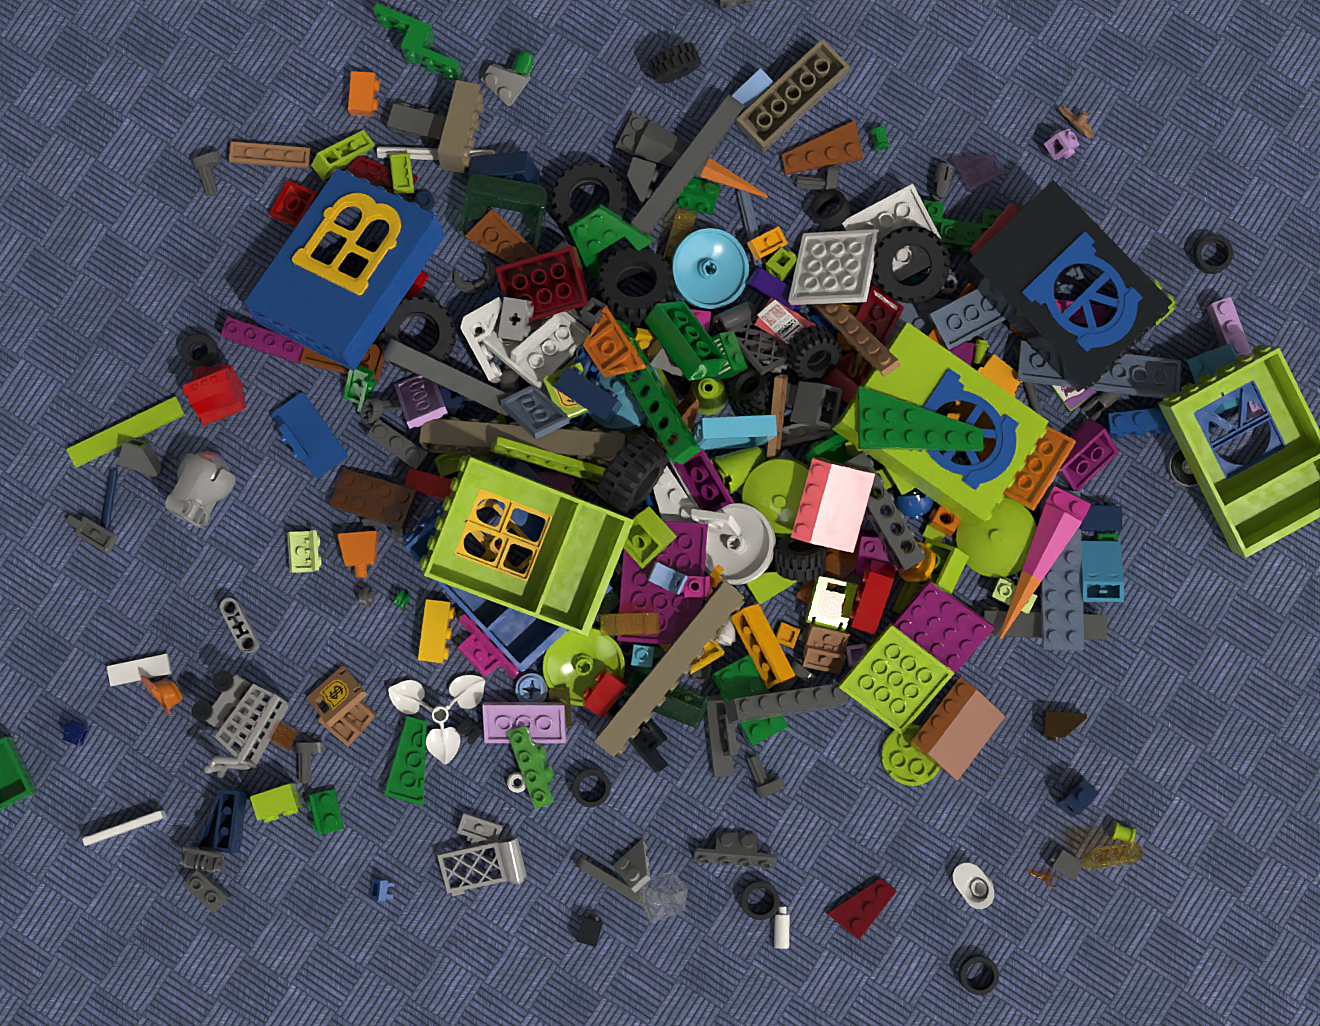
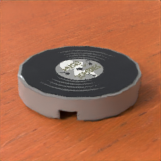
M1181 449L1177 450L1169 459L1168 470L1172 476L1171 478L1181 486L1192 487L1198 485Z

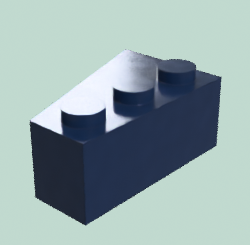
M518 151L514 153L472 156L468 176L475 188L500 190L501 187L513 188V192L525 189L532 190L531 194H538L541 174L528 151Z
M566 367L554 388L610 425L622 407V403L616 399L618 395L610 389H607V391L601 389V384L593 378H590V380L584 378V372L578 368L573 367L571 369Z
M219 790L209 811L210 815L201 829L202 832L198 841L194 844L195 847L208 851L240 853L248 791Z

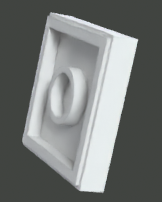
M692 509L690 516L696 523L708 524L707 532L740 536L741 528L731 514Z

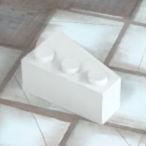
M666 466L658 483L653 487L661 520L695 523L690 515L692 509L696 508Z

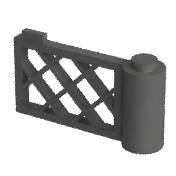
M745 301L714 316L713 324L719 333L729 331L745 333V339L736 337L741 352L761 375L789 362L785 355L788 344L784 345L778 338L761 328L760 331L749 329V326L756 323L759 318L755 304ZM748 334L759 336V341L747 339ZM762 337L770 339L773 344L761 342ZM746 345L758 347L757 352L749 351ZM760 348L772 350L771 355L760 353ZM774 351L782 352L785 357L774 356ZM758 360H768L770 364L763 367Z

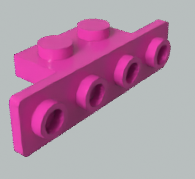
M463 613L458 621L471 636L460 644L457 649L484 678L500 665L512 679H515L519 674L517 671L518 667L511 660L508 661L503 656L504 652L497 645L494 646L489 641V636L476 627V623L470 616H466Z

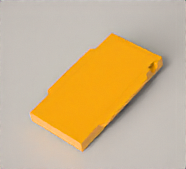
M992 354L983 367L977 370L1013 397L1016 396L1015 391L1018 389V385L1023 382L1017 381V372L995 354ZM955 401V404L945 416L965 423L976 405L966 401ZM982 411L973 426L980 429H991L993 423L990 417Z

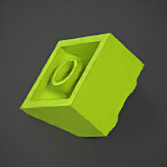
M647 507L635 516L623 547L642 569L677 537L650 507Z

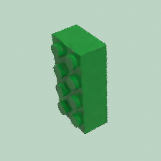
M684 301L656 304L644 320L688 381L716 377L727 363L728 359Z
M750 655L711 675L725 703L735 698L770 694ZM783 716L737 723L749 748L788 728Z

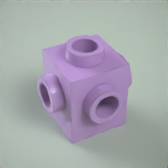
M1070 129L1055 131L1050 135L1051 139L1044 143L1054 160L1062 157L1065 159L1069 158L1075 153L1074 149L1080 145L1076 135Z

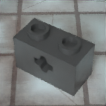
M201 869L196 870L183 885L212 913L218 912L231 897L226 890Z

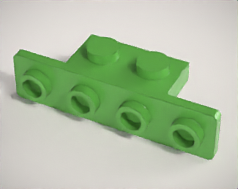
M527 726L509 731L507 734L534 808L538 809L552 804L554 800L548 783L554 781V772L552 767L548 765L545 748L541 746V743L533 744Z

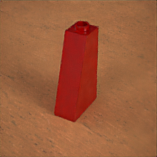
M410 468L409 473L406 474L404 479V487L416 490L419 494L444 501L445 497L452 491L449 488L452 480ZM482 507L477 512L483 513L485 507Z

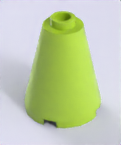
M716 377L697 379L690 385L689 392L693 389L700 402L697 413L710 416L717 414L725 406L728 394L726 386L720 379L718 380Z
M753 446L713 457L710 461L729 494H732L746 481L756 466L766 461L767 455L763 448Z

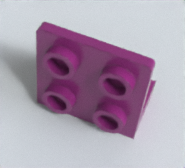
M860 529L858 535L860 544L855 568L856 575H863L866 564L870 565L872 559L895 566L876 531Z

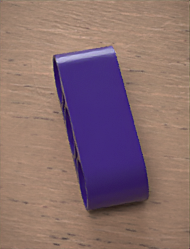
M756 267L746 283L751 290L767 300L773 298L794 312H797L801 306L789 303L791 291L789 285L759 267Z

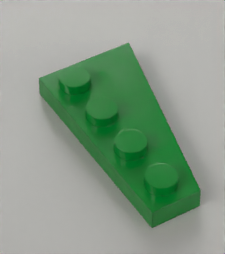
M409 716L406 717L385 788V796L423 806L427 721Z

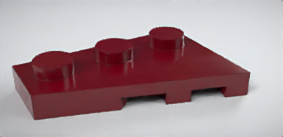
M358 156L348 167L347 171L351 172L356 178H364L371 185L381 186L388 193L394 195L391 168L362 156ZM412 174L414 185L418 180V176ZM406 193L398 195H400L403 198Z
M879 878L826 914L860 940L897 891L883 879Z

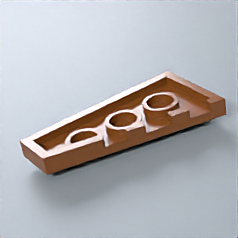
M855 120L782 154L781 158L785 176L863 160Z

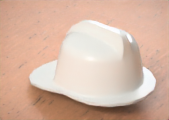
M962 863L955 868L953 882L966 902L975 909L988 907L994 899L993 883L990 878L977 865L972 863Z

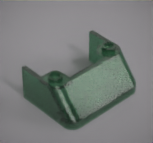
M482 174L471 176L467 184L458 230L460 236L465 238L469 219H482L486 215L488 206L526 213V226L530 230L536 231L534 248L539 252L546 218L548 198L546 189L537 184Z

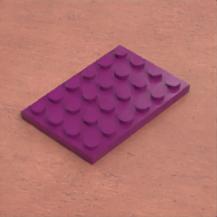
M663 521L677 537L643 569L624 549L617 641L672 645L702 608L703 598H684V593L678 595L647 579L655 562L687 576L704 577L708 524ZM681 579L678 581L676 588L679 586ZM693 583L691 589L698 590L699 585Z

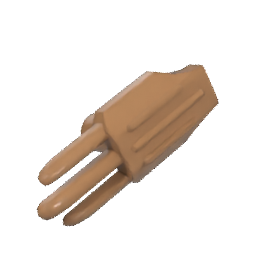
M1061 106L1058 107L1060 112L1080 133L1089 139L1094 136L1091 126L1085 122L1089 116L1087 112L1082 111L1079 116H1076L1065 106L1063 108Z
M857 350L853 351L849 373L855 367L853 373L855 378L860 368L859 376H861L868 364V361Z

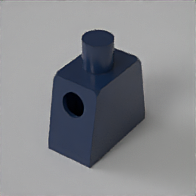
M1082 775L1056 804L1070 817H1074L1084 811L1098 796L1099 791Z

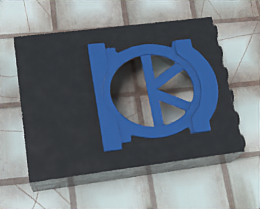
M1054 180L960 269L964 276L1077 392L1083 388L1088 390L1091 386H1094L1101 379L1100 377L1107 373L1115 365L1114 363L1128 352L1129 348L1138 343L1142 336L1156 325V322L1170 311L1168 307L1173 303ZM1079 263L1089 264L1102 270L1104 273L1061 313L1054 298V284L1059 273L1064 268ZM1111 279L1116 288L1118 298L1115 299L1095 292L1106 281ZM1089 300L1117 308L1114 317L1107 324L1097 327ZM1081 306L1083 307L1088 328L1080 327L1068 320Z

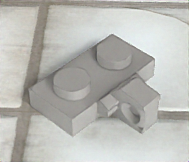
M464 812L457 833L468 836L467 841L471 842L470 846L498 841L503 825Z

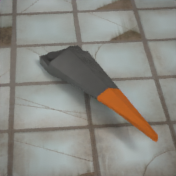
M633 112L615 149L631 157L673 168L690 145L652 120L650 121ZM709 157L695 174L698 177L768 198L767 194Z

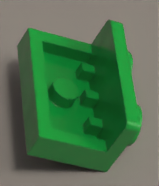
M692 178L676 199L675 205L713 215L721 186Z
M359 365L354 371L349 369L343 395L344 399L359 404L358 412L361 411L366 399L372 398L370 392L373 391L376 381L373 380L375 371Z

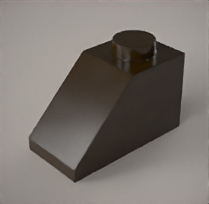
M1044 711L1042 736H1047L1048 741H1059L1060 738L1069 735L1085 721L1087 714Z

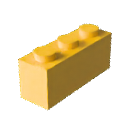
M426 599L418 654L419 661L444 664V660H448L449 648L446 645L447 639L450 640L452 635V628L449 627L450 619L454 618L455 607H452L451 602Z

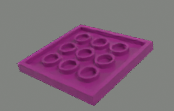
M928 580L892 623L953 670L954 674L994 629L992 623L931 580Z

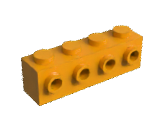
M759 604L743 608L731 616L767 689L782 685L796 676Z

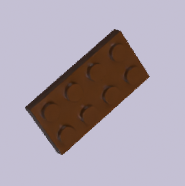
M343 468L329 506L404 530L418 492Z

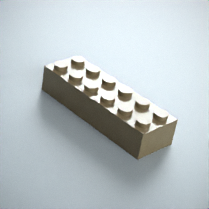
M824 39L820 40L736 119V127L764 153L849 74L850 66Z

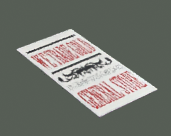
M776 300L757 314L787 344H790L789 340L794 337L796 332H800L804 328Z

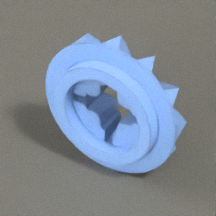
M530 673L518 680L515 691L520 702H543L548 694V686L543 677ZM532 681H534V687L541 691L534 692L532 699H530V693L523 690V688L530 687Z

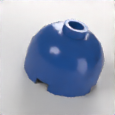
M917 488L904 495L901 494L899 489L892 493L893 503L896 508L900 509L903 515L910 517L911 520L921 519L922 515L926 514L933 504V500Z

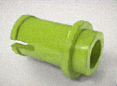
M976 340L972 364L983 366L985 364L986 351L989 348L988 341Z

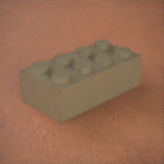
M456 80L438 148L441 169L464 173L465 168L470 165L471 155H469L470 149H474L476 138L473 136L475 131L479 130L480 119L478 117L479 113H483L485 105L479 84Z

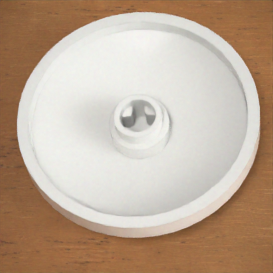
M732 503L715 512L731 514L741 528L740 536L707 532L705 571L710 574L719 564L725 569L720 575L723 578L720 582L726 580L731 585H740L755 580L765 572L773 559L776 540L773 527L762 512L746 504Z

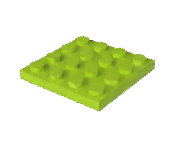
M890 623L838 686L902 735L954 675V671Z

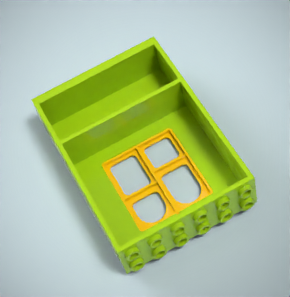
M466 454L465 458L461 457L457 469H459L458 476L453 477L449 487L452 490L449 497H445L442 508H444L442 517H437L434 525L436 532L434 536L431 535L427 542L426 547L429 550L427 555H423L420 560L419 566L421 567L422 574L588 637L634 520L616 511ZM491 498L505 504L499 524L495 527L483 523L477 517L476 508L483 499ZM515 508L545 519V525L537 542L507 532L506 527ZM479 530L502 539L501 547L494 562L473 556L465 550L463 542L469 532ZM511 544H517L533 551L528 568L523 574L503 566Z

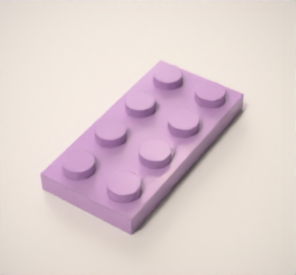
M418 374L394 384L409 429L419 427L425 422L438 419L447 413L436 382Z
M484 702L482 705L485 743H511L507 733L522 726H527L533 743H566L565 702Z

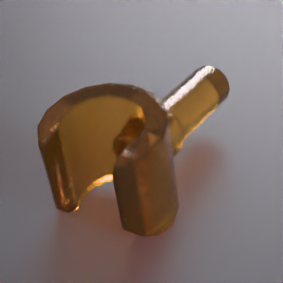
M1033 870L1029 872V875L1044 880L1046 885L1056 887L1050 883V879L1052 877L1059 879L1058 876L1054 874L1045 875Z

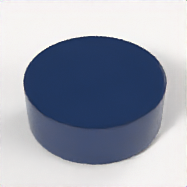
M420 191L415 195L414 202L422 209L431 210L433 208L434 198L430 192Z

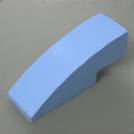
M760 68L732 97L746 106L743 110L744 112L774 82Z

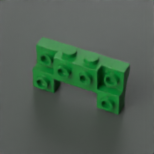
M925 200L923 203L948 251H953L954 249L961 250L965 254H971L969 249L990 228L994 220L1003 213V211L984 209L981 224L942 219L944 203Z

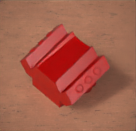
M232 365L193 368L190 382L183 385L184 397L188 396L189 405L191 404L194 408L197 419L201 418L202 426L227 418L229 415L237 414V412L246 408L245 396L242 393L243 384Z

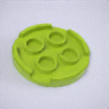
M911 724L902 735L893 730L887 736L882 746L881 758L886 772L892 779L903 785L917 786L933 779L940 770L939 767L908 744L921 727L920 725Z

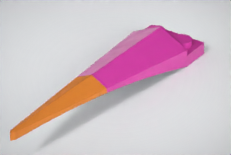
M1056 486L1053 487L1044 505L999 635V640L1008 631L1081 525L1091 506L1090 503Z

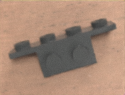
M722 695L705 697L713 776L715 778L734 775L732 755H737L740 748L735 732L737 723H728L724 705L726 703Z
M717 832L716 850L695 848L694 861L702 864L719 863L724 866L731 864L742 867L757 866L770 869L776 867L777 855L757 853L758 835Z

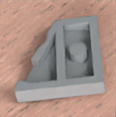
M492 64L480 80L509 107L513 105L531 77L529 75L523 76L515 73L512 69H504L500 65Z

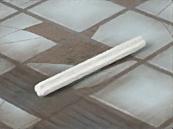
M377 147L378 158L390 159V154L410 153V159L439 160L438 148ZM470 149L469 152L471 157L495 154L494 150Z

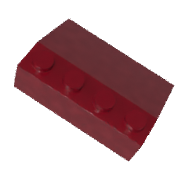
M566 247L496 268L503 298L508 297L532 301L531 305L534 306L532 317H529V322L589 305L577 247ZM518 317L513 318V321H515L516 323L520 322L521 318Z

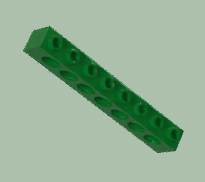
M617 319L620 327L646 366L644 369L622 373L620 376L629 384V392L633 397L637 398L639 409L648 417L647 423L656 431V438L659 443L666 448V456L670 461H675L682 465L701 449L629 326Z

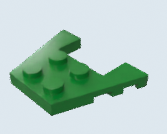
M601 204L572 221L568 227L592 279L598 276L600 267L604 263L596 253L624 236L638 251L653 241L651 235L643 234L639 231L638 227L633 224H627L622 220V217Z

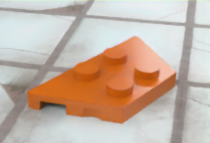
M605 306L602 310L603 315L598 323L595 322L591 329V334L584 341V348L604 377L644 369L646 367L610 309Z

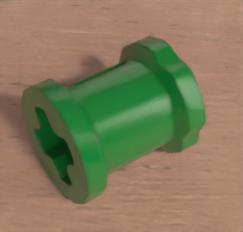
M886 126L877 127L869 131L874 140V151H881L891 147V143L888 142L886 135Z

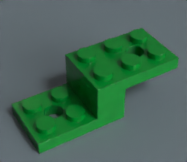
M376 3L373 11L379 25L388 30L390 28L395 29L397 33L405 36L400 47L408 63L415 66L417 64L425 66L424 69L435 73V71L442 73V76L449 80H460L462 70L459 61L430 50L435 39L432 25Z

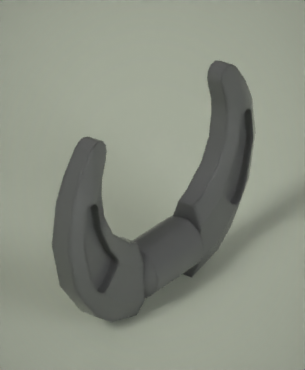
M486 256L482 257L487 264V272L484 275L485 279L473 284L472 282L463 281L459 277L458 270H455L453 277L455 285L466 294L477 293L476 290L487 285L490 287L495 282L497 276L494 262Z

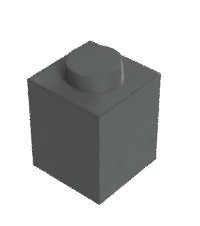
M1063 849L1055 850L1049 859L1051 862L1049 867L1072 881L1084 864Z

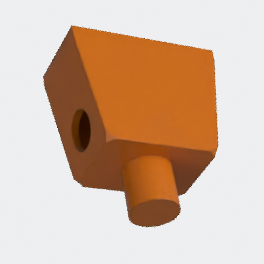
M377 531L338 534L345 566L355 568V578H366L367 566L376 565L379 533Z

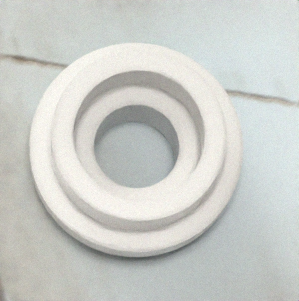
M514 772L508 777L507 785L511 791L518 793L526 789L527 786L521 772ZM516 778H519L521 780L520 786L514 785V780Z

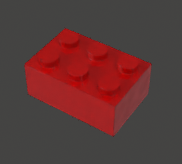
M873 559L870 565L866 564L862 583L859 584L856 600L853 602L849 619L852 620V628L875 635L894 581L895 566Z

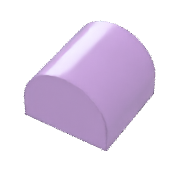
M866 644L846 646L848 667H853L867 651Z

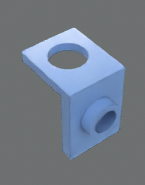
M655 562L647 580L679 595L688 576ZM681 579L679 586L676 588L678 581Z

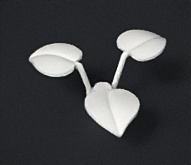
M463 675L453 680L450 684L449 692L455 698L446 707L437 705L432 708L421 701L424 698L425 691L422 685L414 680L402 681L389 687L388 691L392 703L402 713L415 714L419 710V704L432 712L433 720L440 723L441 729H433L429 732L426 738V746L434 757L443 764H447L456 755L460 745V735L455 732L456 729L454 727L444 729L443 722L448 719V710L456 701L460 707L465 709L477 706L483 697L485 679L476 675Z

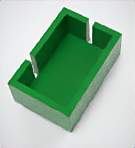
M12 737L0 739V811L38 792Z

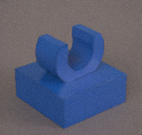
M372 879L370 899L386 901V898H393V895L387 894V888L394 887V884L389 883L387 880Z

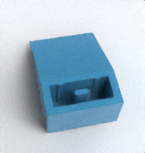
M1081 541L1083 602H1124L1121 542Z

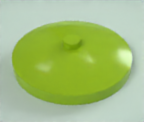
M786 457L768 459L756 466L747 477L742 492L743 504L762 512L770 521L776 537L792 535L810 469L804 463Z
M1004 497L1001 503L995 505L992 509L994 514L988 522L985 521L982 525L979 524L972 528L960 520L956 533L958 549L969 556L966 564L975 572L992 578L1008 577L1023 569L1037 529L1034 518L1023 505Z
M593 626L588 637L567 630L545 651L543 659V673L550 689L569 688L570 704L576 706H584L582 694L588 686L592 687L595 683L594 678L600 670L603 672L607 667L622 678L625 671L623 652L617 641L606 631Z

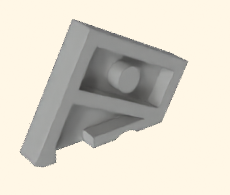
M642 839L613 865L615 870L635 893L651 879L650 871L648 870L649 858L646 856L645 850L647 844Z

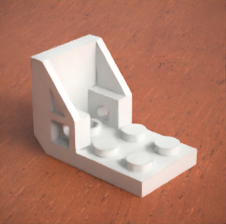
M499 297L464 316L460 327L488 380L495 385L500 383L502 371L498 364L492 362V352L480 342L493 335L492 332L497 319L502 313L503 300Z

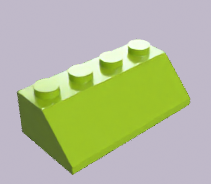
M926 538L924 544L936 554L935 567L928 580H931L943 590L952 594L969 556L956 547ZM928 580L918 583L906 581L892 611L900 614Z

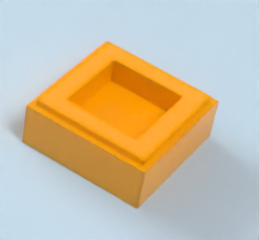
M781 622L776 634L779 644L793 649L800 629Z

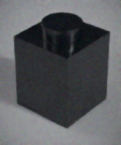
M589 914L588 917L584 916L576 942L596 947L603 926V922L600 921L601 917Z

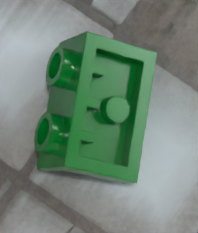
M336 789L309 795L310 799L307 800L309 811H313L314 819L311 822L314 832L317 831V834L321 835L345 829Z

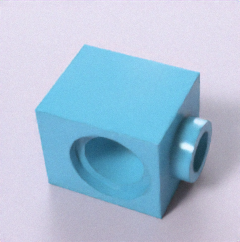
M634 645L631 666L652 669L654 647Z

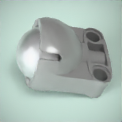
M204 451L192 454L187 452L178 464V482L172 493L167 497L165 507L176 517L199 528H203L208 523L210 513L216 502L225 498L232 491L236 477L230 473L229 466L224 458L217 453Z

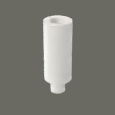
M779 907L778 914H775L774 948H789L790 915L786 914V907Z

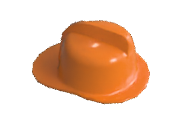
M141 676L145 687L158 700L166 714L170 716V709L183 699L176 684L166 679L151 683L145 676Z

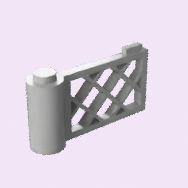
M507 836L498 841L442 852L437 855L447 894L452 893V896L464 894V890L504 881L518 884L527 877L517 836ZM494 847L496 855L493 860L483 855L485 849ZM471 852L478 856L473 865L462 859L466 853ZM452 857L457 860L453 869L445 865L444 858ZM480 858L490 864L485 872L475 867ZM460 862L470 868L466 876L455 871ZM492 865L500 870V877L494 878L487 874ZM472 870L482 875L480 881L474 882L468 878ZM452 874L462 879L460 885L451 887L449 879Z

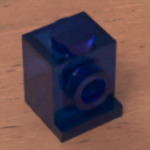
M72 719L63 728L62 734L64 736L62 740L77 746H83L91 727Z

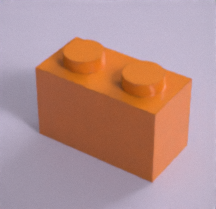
M351 71L348 103L350 115L374 117L375 111H378L379 101L376 99V91L380 90V79H377L375 73Z

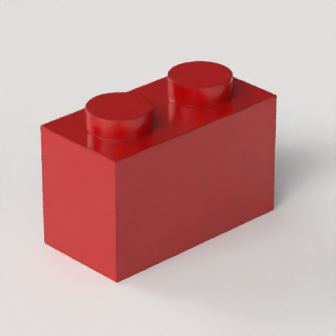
M607 667L603 672L600 670L594 678L595 683L591 688L588 686L582 694L583 705L601 718L606 715L627 687L626 680Z

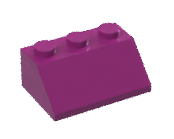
M1091 418L1070 436L1076 443L1057 472V475L1072 491H1079L1119 454L1106 429Z
M700 448L701 450L681 465L676 462L674 466L698 507L705 511L715 512L732 504L734 501L704 449Z

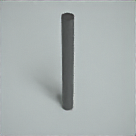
M1019 347L1013 349L1017 364L1019 360ZM1024 382L1032 410L1043 417L1033 384L1031 382Z

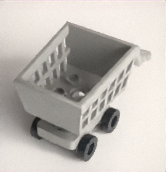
M227 671L217 672L213 677V685L222 694L214 705L204 700L197 701L192 707V715L196 720L203 721L209 726L220 729L215 738L234 757L214 756L209 764L204 767V772H217V777L223 778L228 768L240 770L255 769L290 703L255 684L250 687L241 700L242 694L250 683L237 674L232 676ZM265 695L271 697L267 703L262 701ZM278 702H281L282 704L280 705L279 709H276L275 707L277 706ZM259 704L265 706L262 712L256 709ZM236 707L234 711L231 713V715L228 717V719L224 721L227 715L232 710V708ZM273 712H275L276 714H275L274 718L271 719V718H270L271 714H272ZM253 713L259 716L256 721L250 718ZM267 721L271 723L268 729L264 728ZM247 722L253 726L251 730L245 727ZM261 731L265 732L262 739L258 737ZM240 732L247 736L245 740L239 736ZM256 741L260 743L257 749L253 747ZM234 742L240 745L239 749L233 744ZM250 750L254 753L251 760L247 757Z

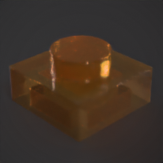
M280 723L271 742L290 751L299 733Z

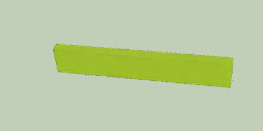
M175 396L66 450L74 467L77 468L121 447L123 442L129 437L137 439L185 416V413L178 398Z
M501 437L496 438L491 444L490 449L493 453L599 483L606 469Z

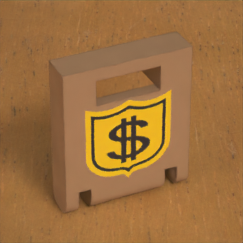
M342 666L306 698L326 724L332 727L366 696V692L348 669ZM325 703L330 707L326 713L320 707Z

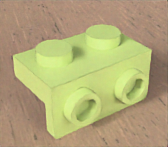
M317 530L288 532L290 573L318 571L321 566V556L318 555L320 537L317 535Z
M1005 577L1003 579L999 578L994 585L995 589L992 597L1010 605L1017 587L1014 585L1015 582ZM1032 594L1021 610L1026 614L1030 612L1037 595Z

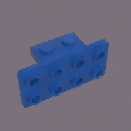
M298 394L272 413V418L281 431L279 437L285 444H290L293 448L290 451L297 461L300 459L304 462L315 478H320L348 457L347 452L306 394Z

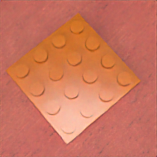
M1048 426L1045 427L1047 428L1045 435L1041 439L1038 438L1035 442L1037 447L1030 456H1026L1024 460L1026 464L1020 472L1017 471L1014 475L1015 481L1009 489L1006 488L1003 492L1006 497L1033 511L1076 443L1074 439ZM985 437L983 441L984 450L978 452L977 456L980 462L985 461L992 454L996 444L995 438Z

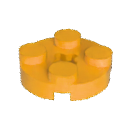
M921 542L916 543L922 546L926 559L919 562L916 566H912L899 573L904 580L910 583L927 581L935 567L936 554ZM907 547L906 549H902V550H903L904 552H907V551H908V547Z

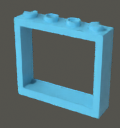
M776 415L702 418L693 426L691 434L699 448L704 450L762 447L777 436Z

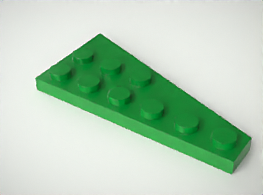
M862 386L857 387L858 449L978 452L984 450L983 429Z

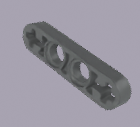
M579 857L575 866L644 907L648 900L646 895L639 891L635 893L628 884L582 857Z

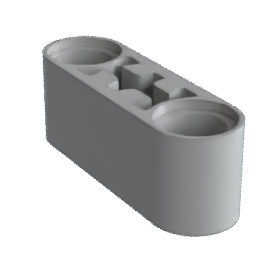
M232 598L224 599L220 603V611L238 647L246 653L256 652L259 649L260 642L240 602ZM230 602L235 604V610L232 613H228L226 610V606ZM232 617H236L239 622L244 623L241 627L244 632H249V634L243 635L240 629H236L238 623ZM248 638H251L254 642L253 647L250 649H246L244 646V642Z

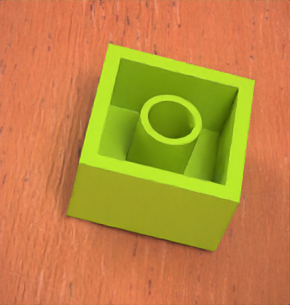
M296 783L250 796L257 820H263L264 823L279 819L278 815L280 814L289 816L298 813V808L303 807Z

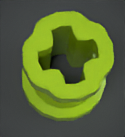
M1115 822L1111 832V840L1119 839L1126 841L1128 845H1132L1136 836V827L1128 828L1121 826L1119 822Z

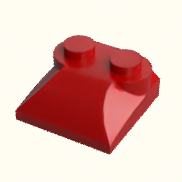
M287 180L268 215L296 228L319 193Z

